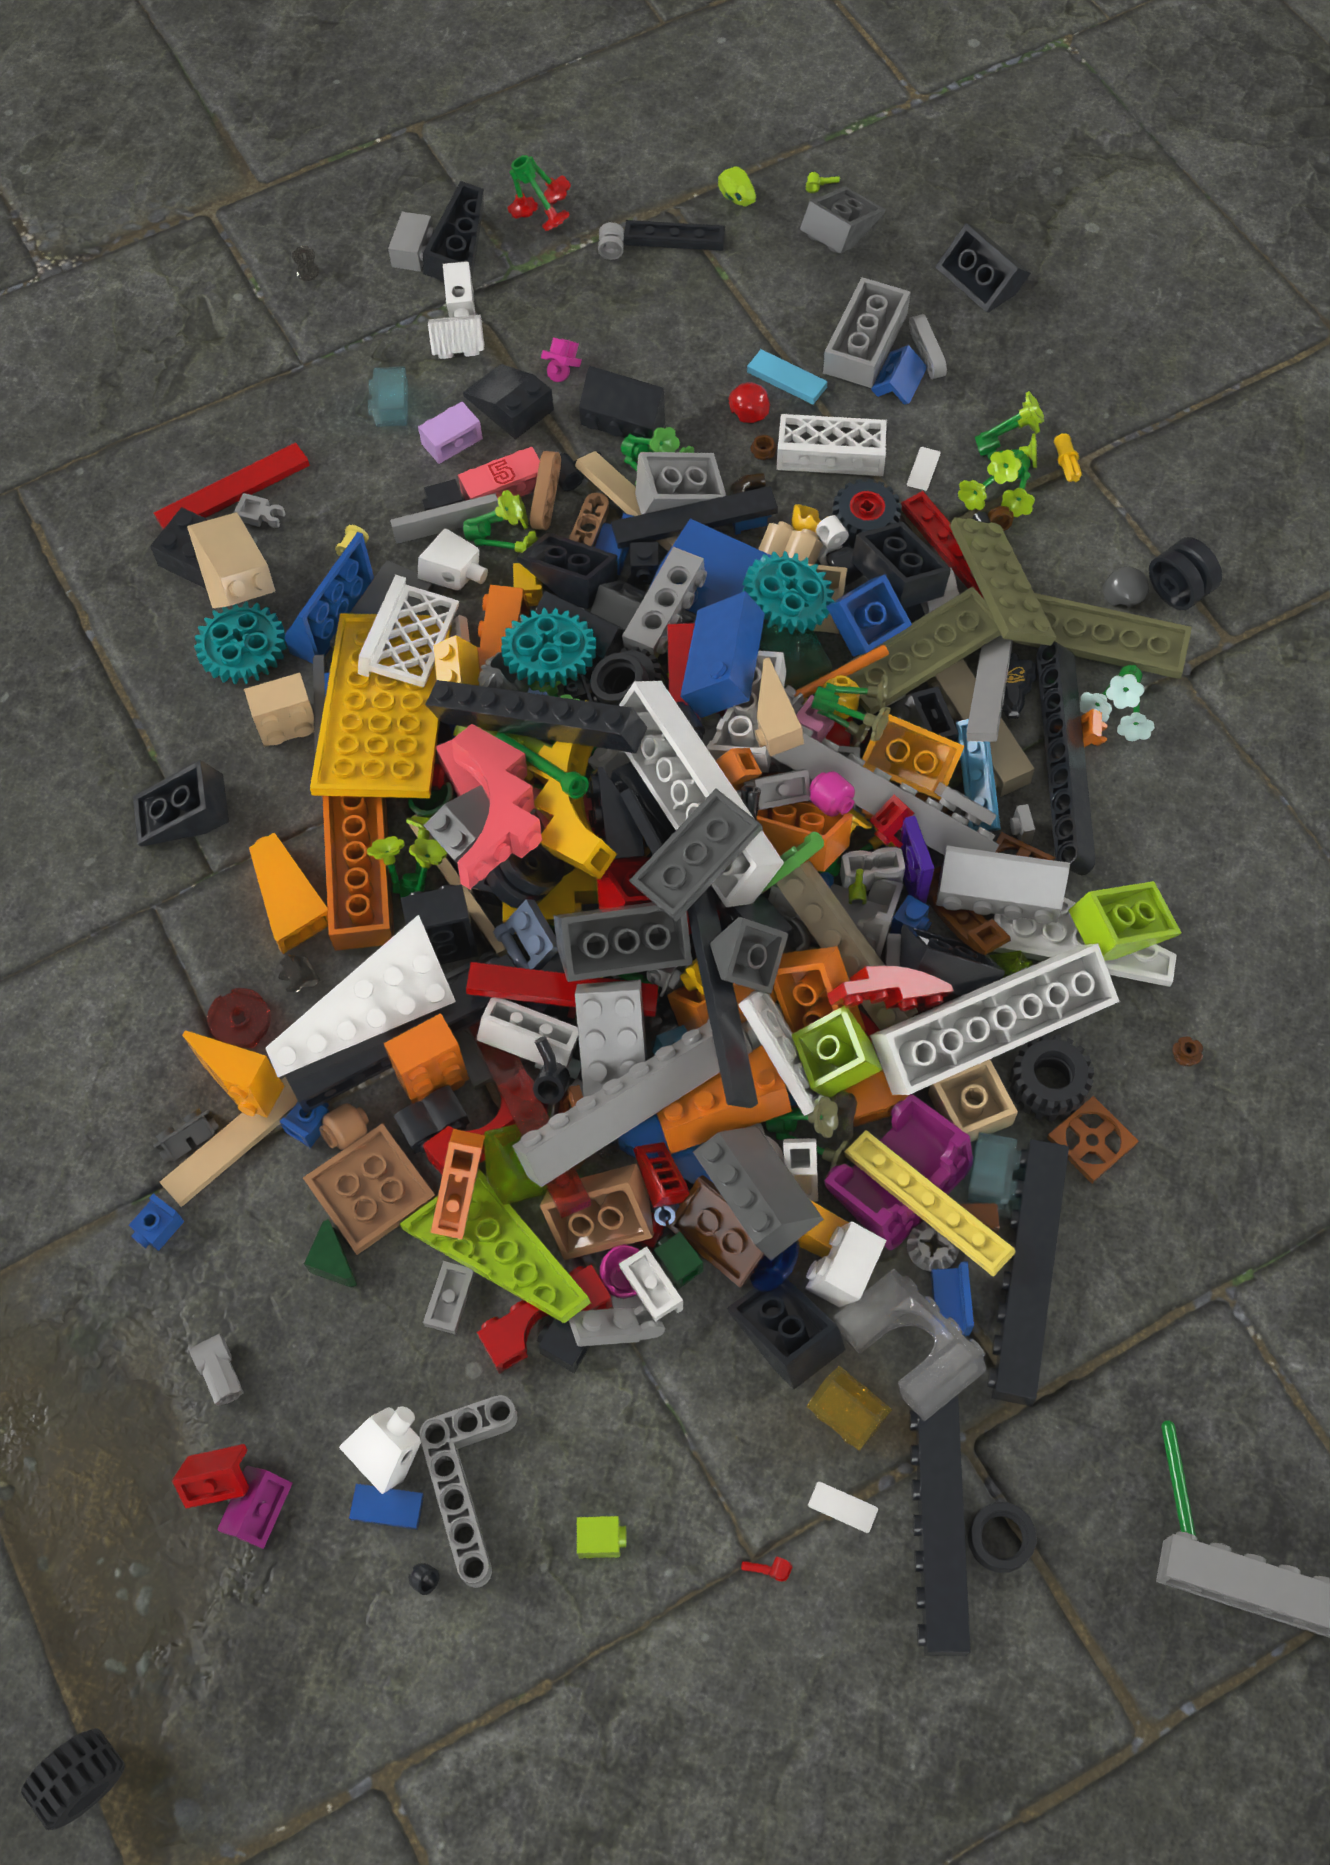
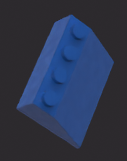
M690 519L660 564L653 581L673 547L704 558L707 577L703 586L696 589L693 604L688 610L697 614V611L701 608L742 593L744 589L742 583L749 566L753 565L755 559L761 560L763 554L769 558L771 555Z
M356 533L307 604L303 607L293 625L288 628L285 641L290 654L312 664L314 655L324 654L326 656L331 649L330 640L337 632L340 613L349 614L373 581L374 575L362 533Z

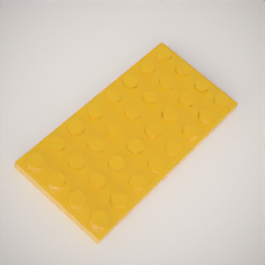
M340 613L310 784L312 796L430 798L440 720L425 704L437 681L436 666L434 663L424 688L371 672L369 677L359 675V654L377 614ZM417 615V617L422 621L431 618V615ZM410 616L398 619L402 627L414 623ZM452 623L445 640L451 637ZM437 624L425 627L429 635L440 632ZM419 630L407 633L411 641L423 638ZM401 636L389 639L392 647L405 644ZM428 644L416 648L420 656L432 652ZM410 650L398 654L402 662L414 658ZM392 656L381 659L379 664L388 667L396 664ZM419 665L407 668L409 673L421 676L423 673Z

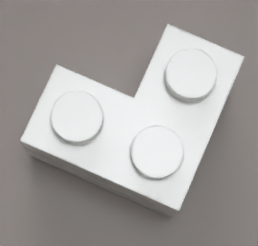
M852 1221L842 1227L838 1226L829 1241V1244L832 1245L829 1255L824 1256L818 1261L815 1260L811 1264L806 1275L809 1282L805 1289L837 1307L860 1300L886 1240Z

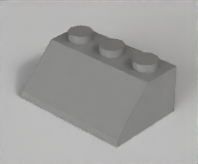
M640 452L638 455L635 495L641 515L726 496L714 453Z

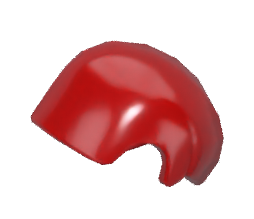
M747 382L738 385L730 393L729 406L731 412L737 414L740 422L755 423L764 419L769 414V396L763 386L754 382Z

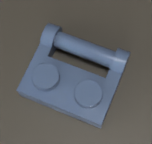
M526 899L504 924L497 926L493 931L496 939L503 943L517 968L541 970L558 952L556 936L535 900ZM515 932L531 958L528 963L513 938Z

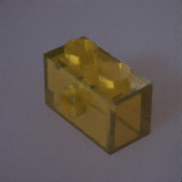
M840 1365L825 1378L806 1406L820 1421L828 1424L841 1435L846 1443L854 1446L858 1451L875 1435L892 1411L888 1405Z

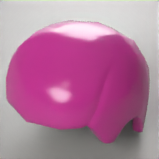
M626 1244L616 1246L603 1257L599 1267V1277L610 1295L620 1299H627L637 1295L621 1271L619 1264L639 1252L638 1248Z

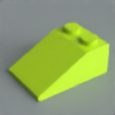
M1154 881L1090 891L1068 910L1085 945L1099 944L1104 961L1118 959L1181 934Z

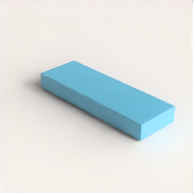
M762 349L747 366V373L813 405L827 388L826 380Z

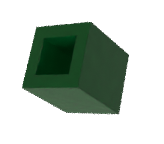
M681 1232L674 1236L669 1234L656 1244L657 1248L654 1250V1258L677 1290L704 1271L703 1261Z

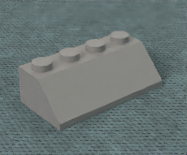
M946 846L939 876L936 905L943 906L948 910H971L981 915L992 913L1004 915L1009 919L1027 918L1034 919L1036 922L1043 924L1057 923L1063 906L1070 863Z

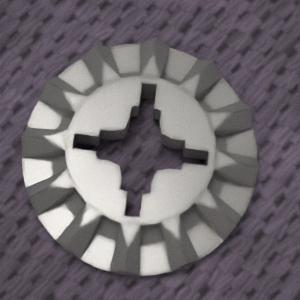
M925 1221L912 1229L907 1240L909 1257L915 1265L925 1271L931 1272L932 1269L949 1268L955 1262L959 1253V1249ZM935 1234L937 1244L942 1245L943 1248H937L933 1257H930V1248L928 1245H924V1242H930Z

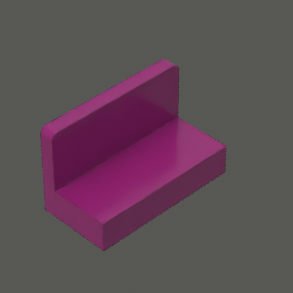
M246 1466L243 1475L250 1488L245 1496L230 1500L218 1526V1531L264 1549L293 1483L267 1470Z

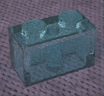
M405 367L373 368V379H369V393L372 395V400H368L369 416H374L376 427L407 425L408 380Z
M979 1132L975 1142L966 1202L973 1204L996 1203L999 1209L1005 1210L1008 1200H1014L1017 1181L1012 1180L1013 1169H1019L1021 1151L1016 1150L1017 1139Z

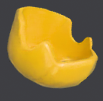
M794 505L791 525L794 527V530L802 532L803 529H808L816 533V528L821 522L819 511L804 505Z

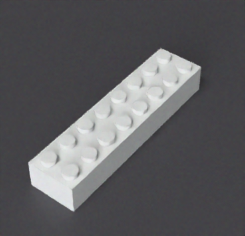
M634 681L619 706L633 708L648 728L637 753H625L675 830L683 824L715 788L753 817L662 681ZM761 831L711 885L725 907L752 904L784 862L764 832Z
M1099 944L1080 945L870 1035L892 1095H909L1119 1002Z

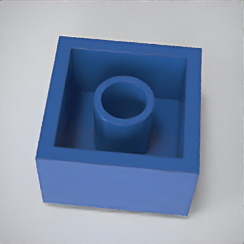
M885 574L867 581L826 606L852 656L869 652L912 625Z

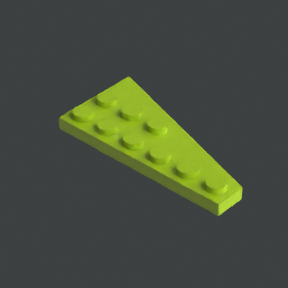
M479 1168L463 1239L430 1233L438 1196L399 1224L405 1232L563 1323H566L591 1303L585 1292Z

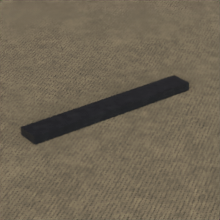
M710 885L687 910L726 1103L727 1105L751 1109L758 1105L733 983L721 979L709 944L722 933L713 888Z

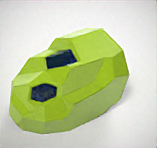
M735 166L724 170L718 177V187L723 196L728 200H732L735 204L744 207L756 202L753 185L743 169Z

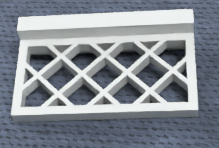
M781 414L777 470L883 476L886 456L887 420ZM786 424L798 425L799 428L792 431ZM823 426L826 429L818 432L814 427ZM846 427L851 428L852 431L845 434L840 429ZM880 429V431L874 435H871L866 430ZM805 432L812 436L806 441L800 437ZM832 433L838 437L833 442L826 438ZM860 435L865 440L857 443L853 438Z
M395 575L359 654L358 674L369 677L370 673L374 672L424 688L435 663L433 645L445 640L459 607V601L406 585L405 577ZM408 596L418 598L422 603L411 607L407 601ZM441 605L450 609L449 612L438 615L433 607ZM428 610L431 618L420 621L415 613ZM410 616L414 623L402 627L398 619ZM437 624L440 632L429 635L425 627ZM419 630L423 638L411 641L407 633ZM401 636L405 644L392 647L389 639ZM428 644L432 652L420 656L416 648ZM410 650L414 658L402 662L398 654ZM392 656L396 663L389 667L379 664L381 659ZM419 665L423 673L421 676L409 673L407 668Z

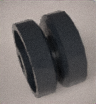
M1184 537L1168 550L1153 559L1148 568L1149 578L1157 594L1169 606L1177 610H1188L1202 600V597L1217 589L1222 581V569L1218 559L1209 547L1193 537Z
M539 843L535 849L528 852L523 858L513 853L510 854L506 861L501 862L487 875L486 879L492 892L509 906L518 908L526 899L535 900L538 905L562 880L565 872L564 861L553 856Z

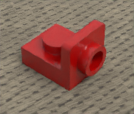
M893 794L869 821L877 828L874 834L884 844L888 845L892 842L900 849L903 843L894 835L903 827L905 818L912 816L914 812Z

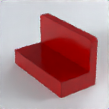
M245 1444L190 1455L185 1459L172 1479L185 1509L246 1495L250 1487L239 1466L248 1451Z

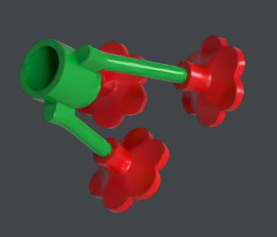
M523 155L516 158L512 162V170L509 173L513 178L517 195L514 202L508 206V212L511 213L513 218H527L532 216L534 211L538 210L539 206L534 198H526L525 194L522 193L519 181H522L524 184L531 183L549 218L542 225V228L545 231H549L553 227L559 226L570 214L566 210L557 213L553 205L557 201L565 199L571 183L563 175L557 179L549 178L536 164L532 156ZM535 172L546 182L547 190L544 194L535 181Z

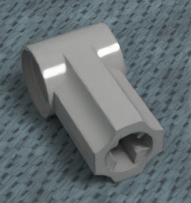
M220 1333L189 1348L192 1360L200 1375H203L213 1401L217 1406L228 1404L243 1394L238 1377L230 1362L232 1361L230 1350Z

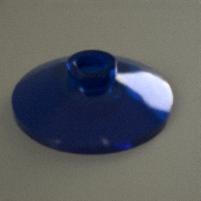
M799 1240L795 1241L772 1260L766 1255L763 1257L750 1277L751 1283L756 1289L770 1291L778 1287L792 1273L799 1255Z

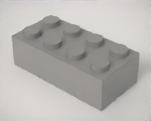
M861 277L825 350L823 373L872 388L908 314L910 291Z
M641 980L577 984L575 1003L584 1097L592 1096L600 1091L608 1081L619 1079L628 1073L633 1065L648 1060Z

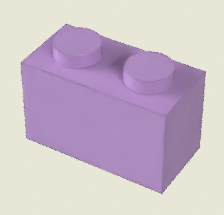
M463 402L448 408L445 412L418 426L421 444L438 464L483 439L480 421Z

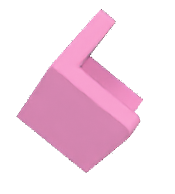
M811 695L796 716L801 725L814 731L811 737L821 742L834 726L835 721L817 714L818 710L811 708L814 696Z

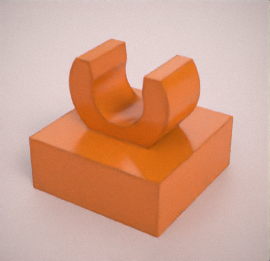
M1093 708L1083 714L1081 722L1084 747L1091 743L1096 746L1105 743L1107 738L1102 736V731L1107 729V724L1102 722V712Z

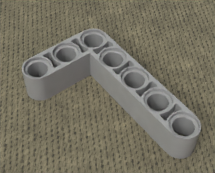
M503 1395L494 1396L432 1417L422 1424L419 1431L422 1448L458 1574L468 1586L474 1588L487 1584L492 1575V1566L458 1449L513 1429L518 1419L517 1411L513 1402ZM499 1407L510 1409L509 1416L503 1421L493 1419V1413ZM475 1418L478 1423L473 1431L467 1433L461 1431V1424L465 1419ZM433 1430H444L445 1436L441 1442L436 1444L429 1442L428 1438ZM445 1461L453 1462L454 1470L450 1475L445 1477L438 1475V1468L441 1463ZM461 1494L464 1496L463 1505L457 1510L448 1509L447 1502L450 1496ZM463 1527H470L474 1530L471 1541L465 1544L458 1543L456 1537L459 1530ZM477 1560L483 1562L484 1569L480 1576L470 1578L466 1575L467 1566L471 1562Z

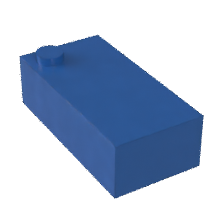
M746 591L697 611L680 697L691 706L700 718L750 701L765 613Z

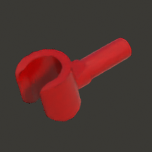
M775 1557L772 1567L766 1564L742 1561L741 1570L763 1573L779 1582H784L791 1573L792 1565L783 1558Z

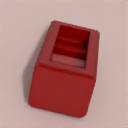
M664 1142L636 1146L633 1149L653 1208L682 1203L690 1193L686 1182ZM649 1153H658L659 1157L649 1159L647 1156ZM662 1164V1168L654 1169L652 1165ZM658 1175H666V1178L659 1179ZM663 1185H669L670 1189H664Z

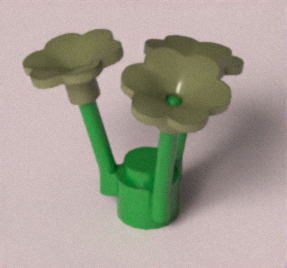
M882 675V680L878 686H867V688L836 686L827 683L826 688L818 686L811 708L818 710L817 714L826 716L845 727V731L853 735L852 747H858L862 743L870 727H872L871 740L874 742L878 741L889 720L890 708L885 707L888 677L887 675ZM835 692L863 694L868 698H877L880 712L877 716L870 713L865 715L837 703L840 696L836 695ZM836 710L862 720L863 724L858 725L853 721L848 722L834 714Z
M839 1093L833 1096L831 1100L829 1097H822L819 1104L814 1107V1111L805 1116L799 1107H791L792 1112L766 1121L768 1132H775L777 1140L799 1139L789 1134L790 1131L794 1132L796 1130L798 1120H808L810 1123H814L817 1133H821L825 1138H830L833 1130L840 1129L841 1108ZM844 1140L837 1151L828 1147L823 1149L817 1146V1154L822 1155V1159L832 1163L830 1170L834 1166L847 1164L848 1158L845 1157L844 1151L850 1146L849 1141Z

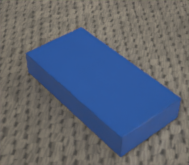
M356 1484L349 1519L352 1521L418 1530L424 1494L390 1489L381 1494L375 1486Z

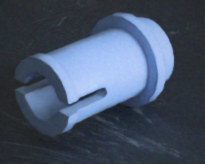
M679 1203L666 1205L664 1208L662 1206L654 1208L656 1222L666 1226V1220H668L669 1225L672 1224L675 1219V1212L679 1208Z

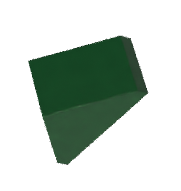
M329 1219L323 1221L304 1265L312 1274L352 1288L357 1285V1282L336 1231Z

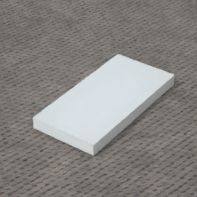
M755 990L738 1005L805 1116L814 1111V1107L819 1104L820 1099L824 1096L811 1090L791 1036L793 1033L770 994Z

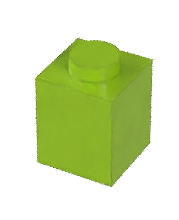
M618 1516L577 1517V1555L579 1558L620 1557V1548L627 1547L626 1526H620Z

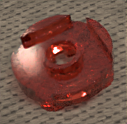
M235 988L230 990L231 993L223 997L221 995L212 1002L207 1014L208 1026L213 1037L218 1041L240 1048L251 1049L257 1046L260 1039L267 1033L271 1022L269 1007L259 993L247 988ZM240 1012H244L246 1020L240 1024H235L232 1017L239 1016Z

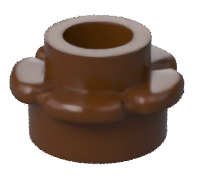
M759 435L754 439L750 450L754 453L755 458L767 460L774 457L777 446L772 437Z
M998 506L989 511L988 517L990 523H996L1003 528V531H1006L1012 525L1014 514L1012 511H1009L1007 506Z
M1185 1036L1179 1038L1178 1043L1173 1045L1172 1052L1174 1058L1180 1065L1192 1066L1201 1062L1203 1046L1198 1040H1192L1191 1037ZM1186 1049H1190L1191 1053H1187Z

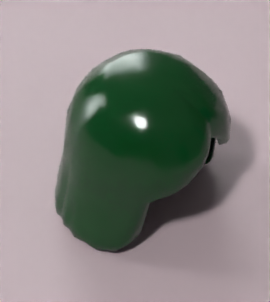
M445 782L446 784L442 785L439 791L431 789L430 798H408L409 807L418 816L431 818L445 803L457 798L453 785L450 782Z

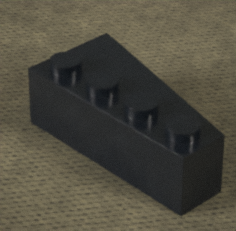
M460 181L423 252L424 275L444 281L443 264L469 261L472 279L484 209L483 188Z

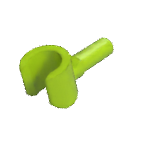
M811 172L808 175L806 191L808 193H816L819 191L820 185L839 183L840 178L839 176L824 178L820 177L816 172Z
M863 869L856 870L855 882L848 887L849 904H852L853 900H862V905L867 903V887L862 883Z

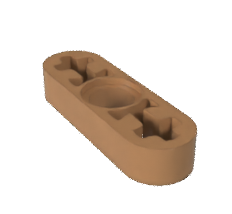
M544 451L541 455L530 512V525L533 529L547 530L550 526L561 469V456L559 452Z
M592 493L585 498L570 535V540L579 543L583 540L585 545L595 548L601 528L609 514V501L604 494ZM597 504H600L601 506L597 507L595 512L596 515H594L592 507H596ZM588 523L596 526L590 532L581 529L584 524Z

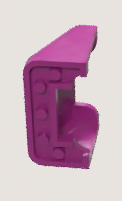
M910 1094L904 1101H899L891 1111L892 1128L879 1141L948 1195L964 1179L973 1165L970 1136L919 1098ZM847 1164L834 1166L824 1180L827 1190L865 1229L886 1240L884 1247L888 1250H893L899 1246L911 1233L912 1229L923 1221V1219L856 1165L853 1168Z

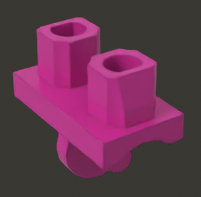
M553 337L550 351H542V359L552 360L547 366V374L551 380L563 382L570 374L569 366L580 367L582 359L576 358L579 343Z

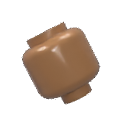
M344 1103L323 1116L322 1126L319 1129L329 1147L344 1150L367 1134L366 1124L369 1123V1120L361 1107L355 1108L351 1104Z

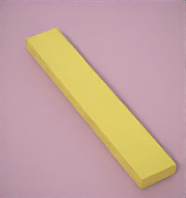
M867 1130L844 1151L846 1158L993 1277L1015 1254V1248Z

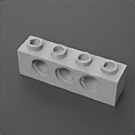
M676 547L672 548L622 635L624 648H628L631 651L633 647H639L641 651L643 649L648 650L656 658L666 652L668 648L667 624H681L683 612L685 609L689 610L693 604L696 589L698 587L701 588L705 583L707 571H705L704 558Z

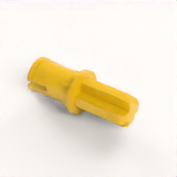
M1060 434L1054 439V445L1059 455L1057 459L1058 464L1063 467L1068 482H1078L1082 476L1078 463V452L1074 450L1069 434Z

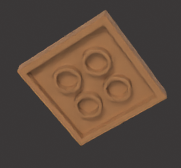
M383 1123L303 1177L305 1183L356 1255L397 1228L401 1222L436 1197Z

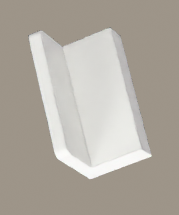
M648 1247L643 1248L619 1264L621 1271L654 1321L659 1320L674 1309L677 1313L683 1310L682 1298Z

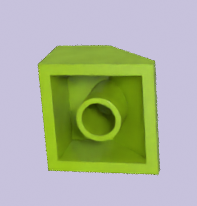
M845 1006L791 1034L811 1090L824 1097L831 1098L882 1070L872 1042L849 1008H845Z

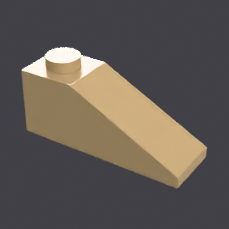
M768 657L763 659L757 710L759 729L754 730L759 746H765L771 757L803 745L804 739L802 726Z

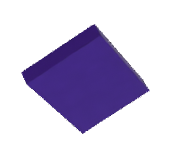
M914 815L906 817L903 821L900 841L903 843L900 849H902L905 864L903 882L908 895L926 904L934 865Z

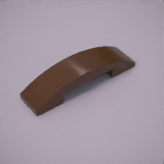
M941 866L934 869L927 901L959 939L983 955H987L1011 941V937L993 919L987 921L981 914L971 910H948L943 906H937L936 900Z

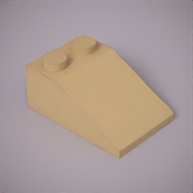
M237 512L187 526L212 608L231 606L276 592L268 564Z

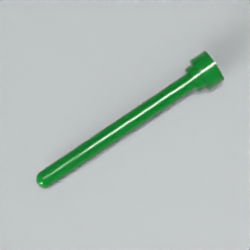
M502 732L496 734V738L525 753L528 763L561 784L562 791L571 798L579 799L587 792L589 787L588 779L575 771L567 773Z
M1166 1420L1162 1423L1161 1429L1181 1532L1196 1536L1176 1428L1172 1421Z

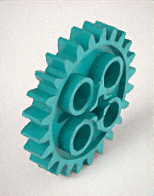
M774 551L770 558L763 554L761 560L755 559L753 565L749 566L742 583L744 585L742 592L746 591L765 613L764 619L768 620V628L776 624L778 625L779 632H782L783 628L787 627L790 634H793L795 628H798L801 634H804L807 627L813 631L817 624L821 626L824 619H827L829 611L826 606L834 602L832 599L834 590L829 589L831 581L823 580L826 572L817 573L818 564L809 566V558L806 557L803 561L798 560L797 553L794 554L793 558H789L786 551L783 552L782 557H779Z
M245 601L240 608L238 604H234L232 609L222 607V613H218L215 610L212 611L213 619L204 618L206 626H198L200 635L194 637L197 643L194 645L199 663L202 664L205 672L210 671L212 678L215 679L220 675L222 682L225 683L231 677L233 684H236L239 678H243L245 684H247L249 677L253 676L258 681V673L262 671L264 674L269 675L267 667L277 668L278 665L275 659L284 658L281 651L287 648L282 622L278 620L276 613L271 614L268 607L261 610L259 603H256L250 608L248 601Z
M543 608L542 614L539 615L534 610H531L530 618L522 614L520 615L521 623L512 621V629H505L506 636L502 637L501 646L504 665L509 666L510 674L517 673L519 681L527 677L528 685H531L536 680L539 681L541 688L545 682H550L551 687L554 688L556 681L560 680L565 686L567 685L566 678L569 677L577 681V672L585 675L586 666L592 667V658L596 657V639L593 637V629H588L587 621L579 622V615L569 618L568 610L562 615L558 614L557 608L553 610L552 614H548L546 608Z

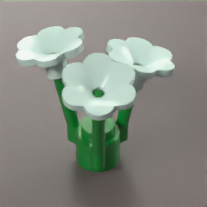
M1136 665L1123 667L1119 675L1111 679L1110 685L1102 694L1085 692L1081 695V701L1079 702L1080 711L1087 713L1094 708L1102 712V722L1104 723L1109 719V714L1112 711L1111 705L1107 703V698L1113 700L1114 706L1118 709H1124L1127 706L1133 707L1131 716L1122 717L1120 725L1117 727L1118 734L1125 736L1128 741L1148 739L1151 736V731L1154 730V722L1147 720L1146 716L1140 713V696L1144 693V686L1140 683L1142 672Z

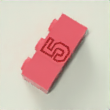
M529 447L493 460L480 467L469 469L458 475L461 493L466 501L495 493L498 499L499 496H502L503 491L509 490L513 496L520 495L522 497L527 495L535 488L540 460L533 447Z

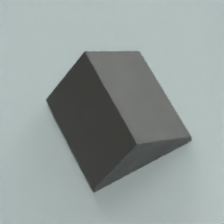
M738 917L709 943L721 979L771 994L788 933Z

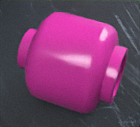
M834 771L823 772L812 781L809 788L811 791V802L824 814L834 817L839 813L844 815L851 810L854 805L855 789L839 773Z

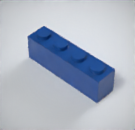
M657 1113L618 1138L619 1149L635 1159L636 1156L633 1149L636 1146L664 1142L669 1151ZM700 1144L671 1154L689 1191L697 1178L702 1175L712 1182L693 1151L701 1146ZM657 1152L647 1154L649 1159L659 1157Z

